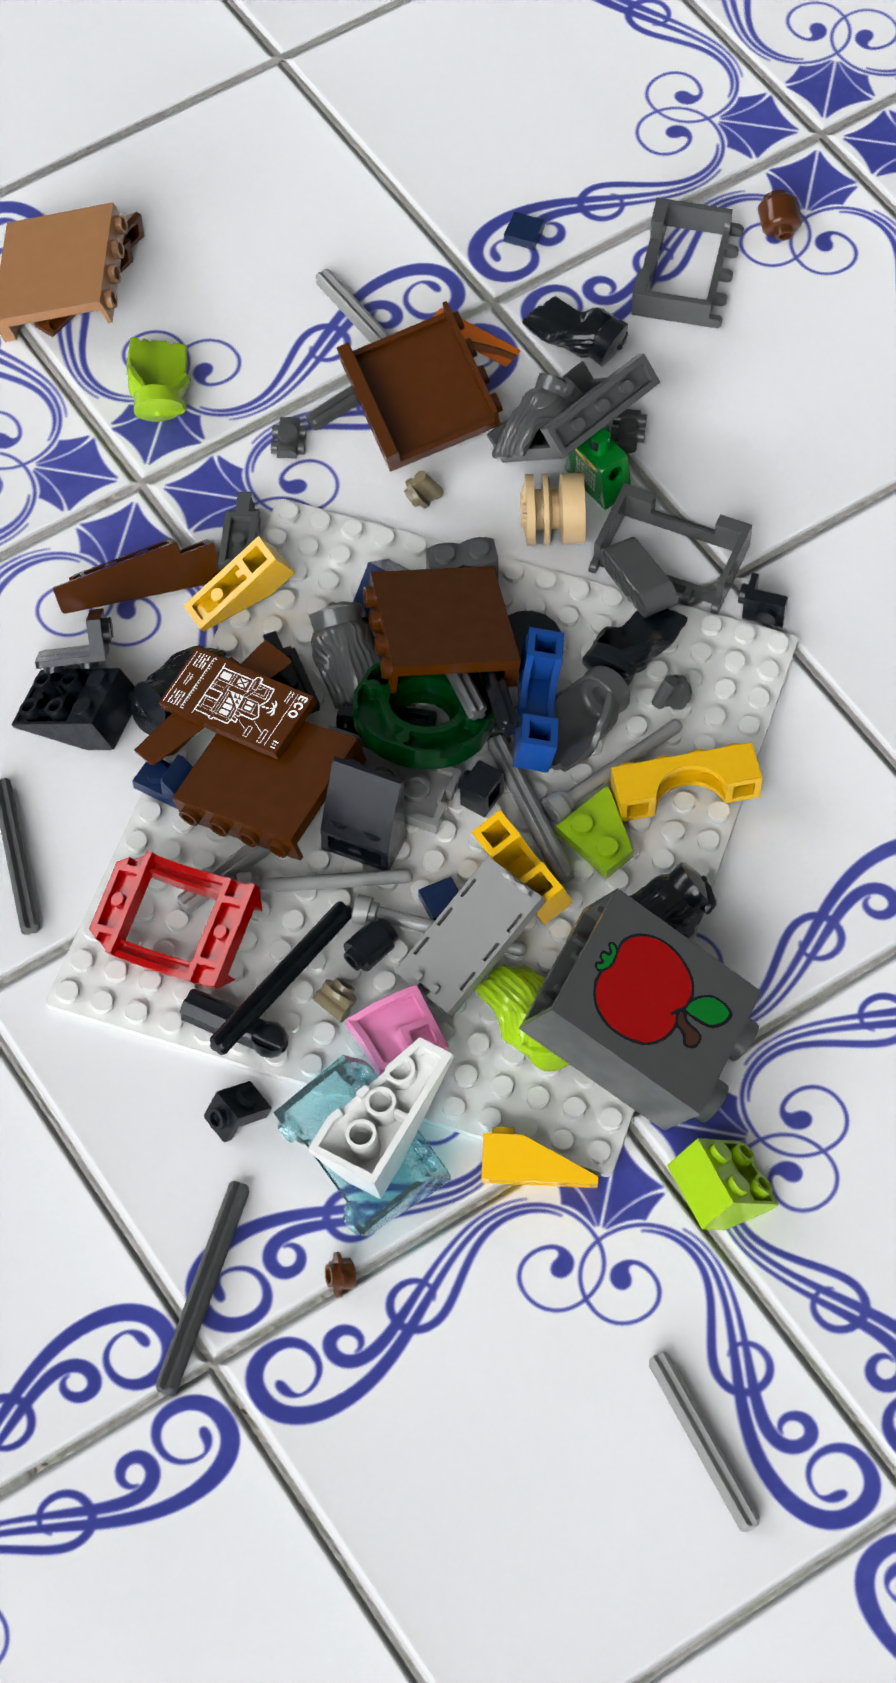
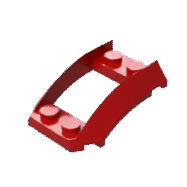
M146 851L144 856L137 859L128 857L116 862L89 930L95 939L102 944L105 952L111 956L173 978L219 989L235 980L228 974L254 910L263 912L259 886L250 882L249 884L237 882L232 878L198 870L158 856L151 851ZM151 878L216 900L191 962L126 941Z

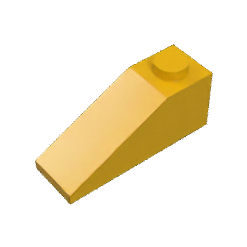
M258 536L183 606L200 630L206 631L271 596L295 574V571L277 548Z
M492 1127V1133H483L481 1180L484 1184L598 1188L597 1175L523 1134H515V1128Z

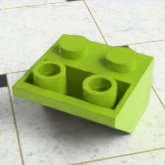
M697 1138L667 1165L702 1230H727L773 1210L779 1205L772 1193L771 1183L762 1175L754 1161V1153L743 1141Z

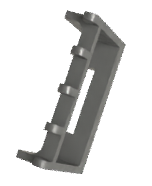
M657 197L651 219L650 241L643 268L638 270L633 290L632 315L710 328L721 327L722 317L711 313L713 305L725 306L728 297L724 293L717 292L719 281L730 282L733 278V271L722 267L725 257L736 258L739 252V248L736 245L728 244L729 237H740L744 231L743 225L732 223L733 209ZM667 226L722 235L707 300L651 291Z
M624 483L594 543V556L590 562L588 572L596 574L599 567L604 568L600 551L611 545L624 516L732 551L716 589H709L667 575L673 583L676 592L683 594L681 603L689 605L693 597L711 603L710 612L718 614L750 547L752 524L721 514L715 524V529L655 510L656 493Z

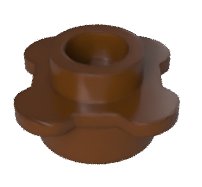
M334 1252L333 1260L325 1266L326 1284L329 1288L333 1287L336 1298L342 1297L343 1290L353 1289L356 1284L354 1263L350 1257L342 1258L340 1252Z

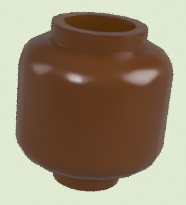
M775 190L767 193L758 205L762 231L768 237H775L778 241L788 240L794 236V232L799 230L802 225L798 199L786 190Z

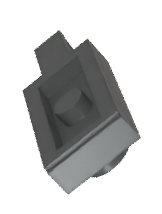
M238 492L236 510L225 512L218 559L220 571L259 536L261 517L259 509H255L252 492Z

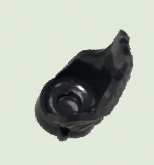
M556 296L546 301L543 306L535 308L522 321V324L542 341L557 347H563L579 357H590L601 367L617 351L622 350L628 337L627 328L629 324L619 320L604 308L596 307L580 312Z
M666 609L644 618L636 610L623 626L618 628L606 626L597 635L591 648L583 656L582 663L588 670L594 666L609 667L619 673L627 686H629L635 673L646 669L653 657L658 656L674 643L680 631L687 623L688 617L677 611Z
M200 645L192 646L173 654L160 669L148 676L146 681L139 682L128 694L131 700L132 715L138 727L150 735L172 714L163 710L159 701L197 647L228 660L226 657L227 653L224 650L206 648Z
M680 862L670 874L656 876L636 893L629 896L688 939L694 934L704 913L710 914L717 904V899L708 883L707 877L701 876L695 869L684 862Z

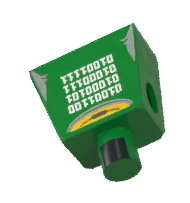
M605 428L600 429L568 454L565 470L568 473L583 472L585 491L604 510L614 505L624 483L631 485L628 457L610 438V433Z

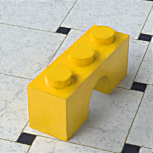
M501 810L497 811L471 832L492 860L545 899L546 903L536 914L544 925L573 904L563 886L546 865L538 859Z

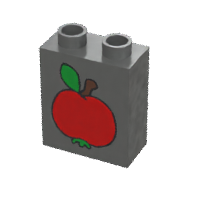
M617 888L583 909L519 1029L665 1131L692 1118H696L701 1123H704L721 1107L727 1096L729 1086L721 1081L719 1077L728 1059L731 1061L738 1060L755 1040L759 1025L749 1017L762 991Z

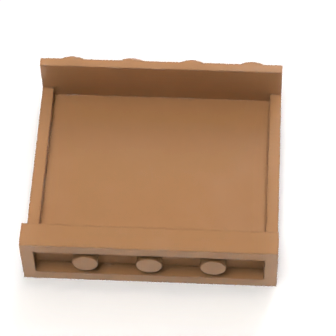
M113 202L7 223L0 264V335L5 342L17 340L19 325L98 310L101 311L108 323L113 322L114 308L118 306L116 293L118 283L121 282L120 263L121 258H124V234L128 231L125 216L123 214L120 215Z

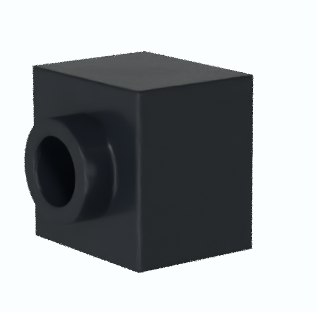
M478 760L471 771L466 770L459 780L460 805L485 818L504 792V772Z

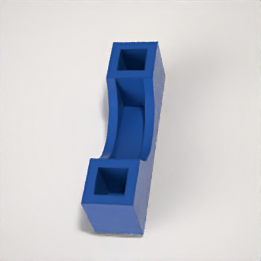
M529 627L520 658L516 714L519 727L515 729L513 767L549 772L558 743L559 719L555 718V698L563 661L564 632Z

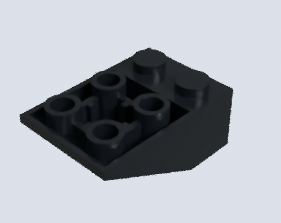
M120 668L66 669L57 673H45L44 670H40L11 725L14 728L84 750H114L132 715L131 700L128 694L135 686Z
M335 756L332 760L320 829L322 849L380 870H390L406 839L403 780L390 772H379L364 767L356 760H344Z

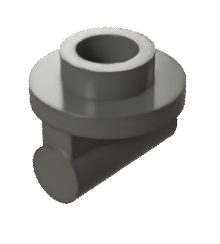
M667 675L651 703L657 709H663L664 706H667L673 710H682L691 699V685L683 675Z

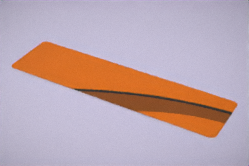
M440 308L433 317L444 313V309ZM462 319L465 329L461 330L464 339L471 338L476 351L507 367L520 353L518 348Z

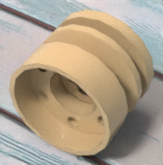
M583 472L560 473L558 488L551 489L547 473H542L541 489H535L533 474H525L524 484L520 493V517L527 546H536V530H543L544 545L550 544L552 530H559L563 545L585 544L586 505Z

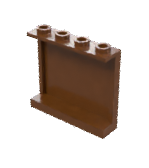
M447 301L442 303L444 313L352 351L349 342L336 347L341 364L390 472L489 431L500 424L498 413L503 411L496 392L493 394L489 393L486 386L490 384L487 372L483 365L477 367L474 361V357L477 356L471 338L464 339L461 330L465 329L461 316L457 310L451 311Z
M494 566L370 572L369 586H364L363 589L364 606L371 609L369 611V626L371 631H376L375 652L377 655H382L380 661L382 679H388L391 693H396L398 676L502 671L507 687L517 686L521 659Z
M304 721L279 760L216 733L172 799L180 812V818L189 825L197 826L199 824L210 828L220 836L230 835L238 838L250 847L258 845L269 849L278 857L285 858L288 856L301 861L303 855L297 843L326 800L333 758L336 756L344 760L352 759L360 762L362 765L365 764L367 759L357 738Z

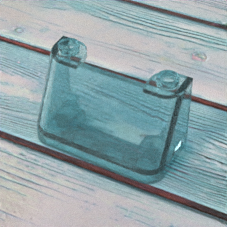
M342 1055L273 1112L280 1121L277 1125L279 1131L289 1142L292 1143L296 1140L298 1143L305 1144L309 1148L327 1117L337 1108L340 1110L350 1102L361 1087L372 1083L378 1077L376 1072L366 1061ZM419 1130L399 1170L381 1199L348 1183L315 1157L347 1202L344 1205L346 1214L343 1216L345 1224L354 1234H360L361 1236L370 1235L451 1180L449 1171Z

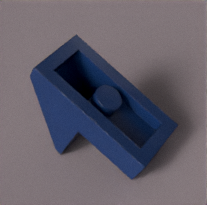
M179 754L172 763L162 759L151 766L145 762L132 780L133 787L177 809L172 797L193 766Z

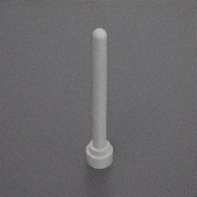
M678 719L671 720L569 791L553 792L541 801V805L547 817L556 824L562 822L571 814L575 803L611 779V767L619 766L625 762H637L679 733L683 727L681 721Z
M409 869L259 879V875H251V872L237 873V882L249 884V882L259 886L260 893L405 884L413 879V873Z
M358 894L352 913V923L365 925L368 921H375L380 917L391 925L423 933L435 921L380 907V903L375 902L374 897ZM515 940L505 953L523 956L527 952V946L524 942Z

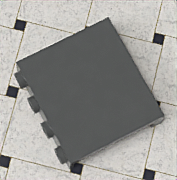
M637 354L609 377L597 379L592 377L585 362H580L561 378H570L575 383V386L584 392L585 395L536 432L524 457L500 458L501 461L505 463L566 457L661 383L646 355ZM508 418L486 434L493 447H495L500 432Z

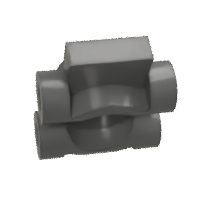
M626 409L613 419V425H619V428L612 427L611 439L617 441V445L625 453L636 452L637 443H644L645 430H639V427L646 428L647 414H641V410Z
M280 417L279 425H273L272 438H278V441L271 440V454H277V458H297V454L305 455V441H299V439H306L307 427L300 426V418Z

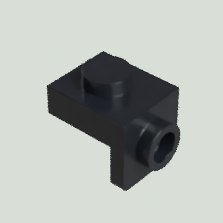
M752 572L749 584L743 583L739 593L738 603L743 604L742 618L756 621L765 626L773 625L782 628L786 617L788 597L758 590L759 574Z
M248 1081L216 1091L204 1114V1118L223 1142H228L232 1140L238 1127L267 1118L272 1107L253 1083Z

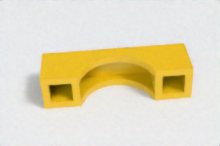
M752 742L744 744L731 743L722 748L710 750L697 749L688 754L671 757L659 756L654 760L638 763L625 762L619 766L611 767L610 788L622 822L655 816L658 803L662 797L669 791L681 786L694 785L707 788L716 793L724 803L758 798L761 795L763 777Z

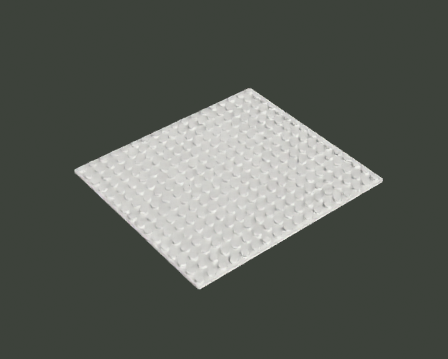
M280 499L276 502L261 538L280 551L295 571V574L271 596L222 621L209 648L224 650L227 653L226 657L228 659L233 657L241 664L264 642V634L276 631L283 648L291 645L292 648L296 649L320 703V710L309 714L305 721L324 728H328L329 725L336 727L338 709H335L328 689L312 658L311 639L314 631L309 615L328 607L331 602H353L368 562L390 559L410 570L426 569L425 550L433 545L448 542L298 502ZM498 556L499 586L507 614L510 615L518 611L539 612L554 620L560 631L564 632L563 661L558 678L557 695L560 691L582 678L588 671L582 663V658L591 648L601 630L606 626L617 628L623 626L637 609L620 588ZM681 604L668 608L688 617L687 623L669 648L658 656L653 657L646 669L635 673L631 684L628 686L630 692L628 708L618 714L617 722L610 731L603 735L592 755L566 772L554 770L553 768L549 769L548 773L522 768L540 805L541 801L551 793L569 791L673 719L681 721L683 725L682 730L635 763L654 760L659 756L671 757L688 754L697 749L710 750L722 748L731 743L744 744L750 742L753 744L758 759L797 647L798 638L793 634ZM363 617L362 621L369 626V619ZM679 674L685 676L691 685L692 695L684 709L673 710L667 706H664L663 709H657L652 705L651 701L667 675ZM519 675L517 686L508 687L514 707L517 705ZM418 703L407 706L436 711V726L450 721L449 716L444 710L435 705ZM207 728L202 729L175 755L166 756L163 760L172 763L179 754L194 766L216 732ZM515 733L511 735V742L509 743L513 752ZM488 737L478 753L452 767L462 770L463 775L466 770L471 771L478 760H481L498 769L488 749V740L490 738ZM610 780L575 803L571 814L605 786L610 788ZM505 781L503 794L485 818L460 805V789L457 788L452 800L446 799L443 801L447 803V812L436 834L405 823L406 839L390 870L409 869L413 873L411 882L405 884L260 893L263 912L254 910L228 974L235 980L219 989L173 978L111 956L105 952L102 944L95 939L89 930L117 861L128 857L137 859L144 856L146 851H151L171 861L210 872L246 845L238 838L230 835L220 836L210 828L202 825L192 826L187 824L180 818L178 809L142 792L51 987L46 1003L49 1009L352 1100L361 1087L364 1085L368 1086L378 1076L364 1051L345 1025L346 1020L339 1022L313 1000V996L321 989L326 979L334 981L336 978H341L355 988L353 994L357 997L355 1005L350 1010L349 1018L367 1006L410 987L411 985L394 971L425 933L391 925L398 934V940L394 943V949L370 971L366 972L362 969L357 971L346 962L343 956L345 953L343 944L364 926L352 923L351 918L260 1017L265 1021L279 1023L285 1028L289 1036L287 1049L275 1058L261 1057L255 1050L236 1043L225 1055H220L213 1051L209 1046L210 1037L213 1033L181 1020L180 1009L183 1000L191 989L196 988L239 1007L336 902L342 901L345 905H349L353 913L358 894L374 897V901L379 902L380 907L430 919L418 897V890L452 877L460 891L488 856L471 832L499 810L502 811L538 859L547 868L548 866ZM694 785L681 786L669 791L658 803L655 816L623 822L633 848V858L607 879L556 834V826L558 824L552 822L547 817L574 870V878L569 882L561 884L573 901V904L546 925L535 915L516 938L517 941L526 944V954L516 956L504 953L483 980L488 978L489 974L498 968L499 965H506L508 967L526 965L546 978L584 908L617 888L630 896L656 876L670 874L680 862L688 864L701 876H706L708 883L713 889L743 800L724 803L713 791ZM324 802L297 843L303 855L301 861L288 856L281 858L271 852L246 872H251V875H259V879L381 870L322 849L320 829L325 806ZM151 878L126 941L191 962L216 900L209 899L192 913H186L178 904L177 899L178 895L185 890ZM700 923L696 927L694 934L689 938L692 942L695 940ZM426 987L420 991L449 1046L447 1051L454 1056L422 1122L483 1140V1133H492V1127L515 1128V1134H523L593 1174L610 1177L614 1173L635 1113L634 1109L571 1065L556 1071H543L537 1068L527 1056L503 1040L495 1012L475 990L453 1017L449 1016L426 997L430 992Z

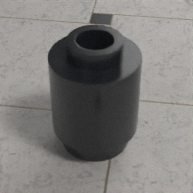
M379 917L375 921L370 920L343 944L345 950L343 954L344 959L353 969L357 971L362 969L368 972L394 949V943L398 940V934L383 918Z

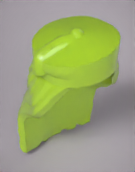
M136 337L130 338L126 371L129 393L134 398V414L139 419L162 422L174 419L178 415L185 413L187 402L182 400L188 389L191 379L186 374L188 364L186 345L179 343L169 345L167 341L151 340L149 342L144 338L142 341Z
M499 965L498 968L489 974L488 978L481 981L475 992L495 1012L503 1040L527 1056L532 1064L543 1071H556L570 1065L519 1029L546 978L526 965L520 967Z

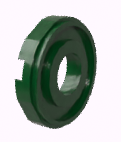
M380 662L367 670L354 690L353 724L361 740L374 753L385 760L414 769H441L457 765L471 758L484 746L494 729L495 718L481 673L479 672L469 674L481 694L487 710L485 711L486 716L483 719L478 718L474 721L467 716L446 674L398 676L396 693H391L388 679H382ZM426 703L443 709L449 716L450 721L439 726L423 727L412 725L400 719L397 715L404 707L412 704Z

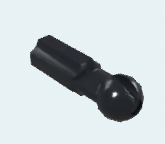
M194 988L189 991L187 997L183 1000L180 1009L181 1020L214 1034L238 1007ZM259 1018L237 1043L255 1050L261 1057L275 1058L287 1049L289 1036L285 1028L279 1023Z

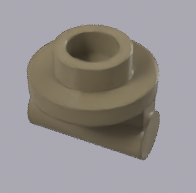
M419 471L413 479L409 478L405 481L407 489L404 490L405 495L415 507L420 505L425 509L430 506L432 500L439 499L444 493L443 488L425 471Z
M336 978L334 981L326 979L321 989L313 996V1000L339 1022H344L348 1018L351 1008L355 1005L357 997L353 994L355 988L341 978Z

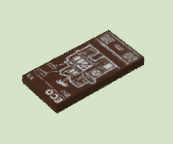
M198 647L159 701L163 710L277 760L280 759L317 704L315 698L309 694Z

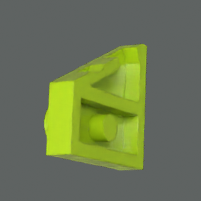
M607 786L556 826V834L606 879L633 858V848L611 790Z

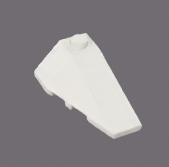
M419 1037L385 1067V1071L372 1083L361 1087L350 1102L340 1110L337 1108L327 1117L309 1146L308 1151L348 1183L381 1199L399 1170L454 1057L453 1054Z

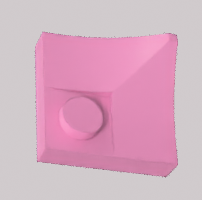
M417 984L391 994L346 1019L345 1025L364 1051L377 1076H380L385 1071V1067L419 1037L446 1051L449 1047Z

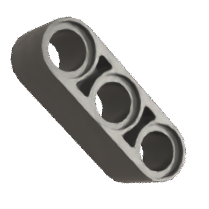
M630 537L601 549V560L606 572L641 616L647 618L678 604V596L673 583L635 537Z

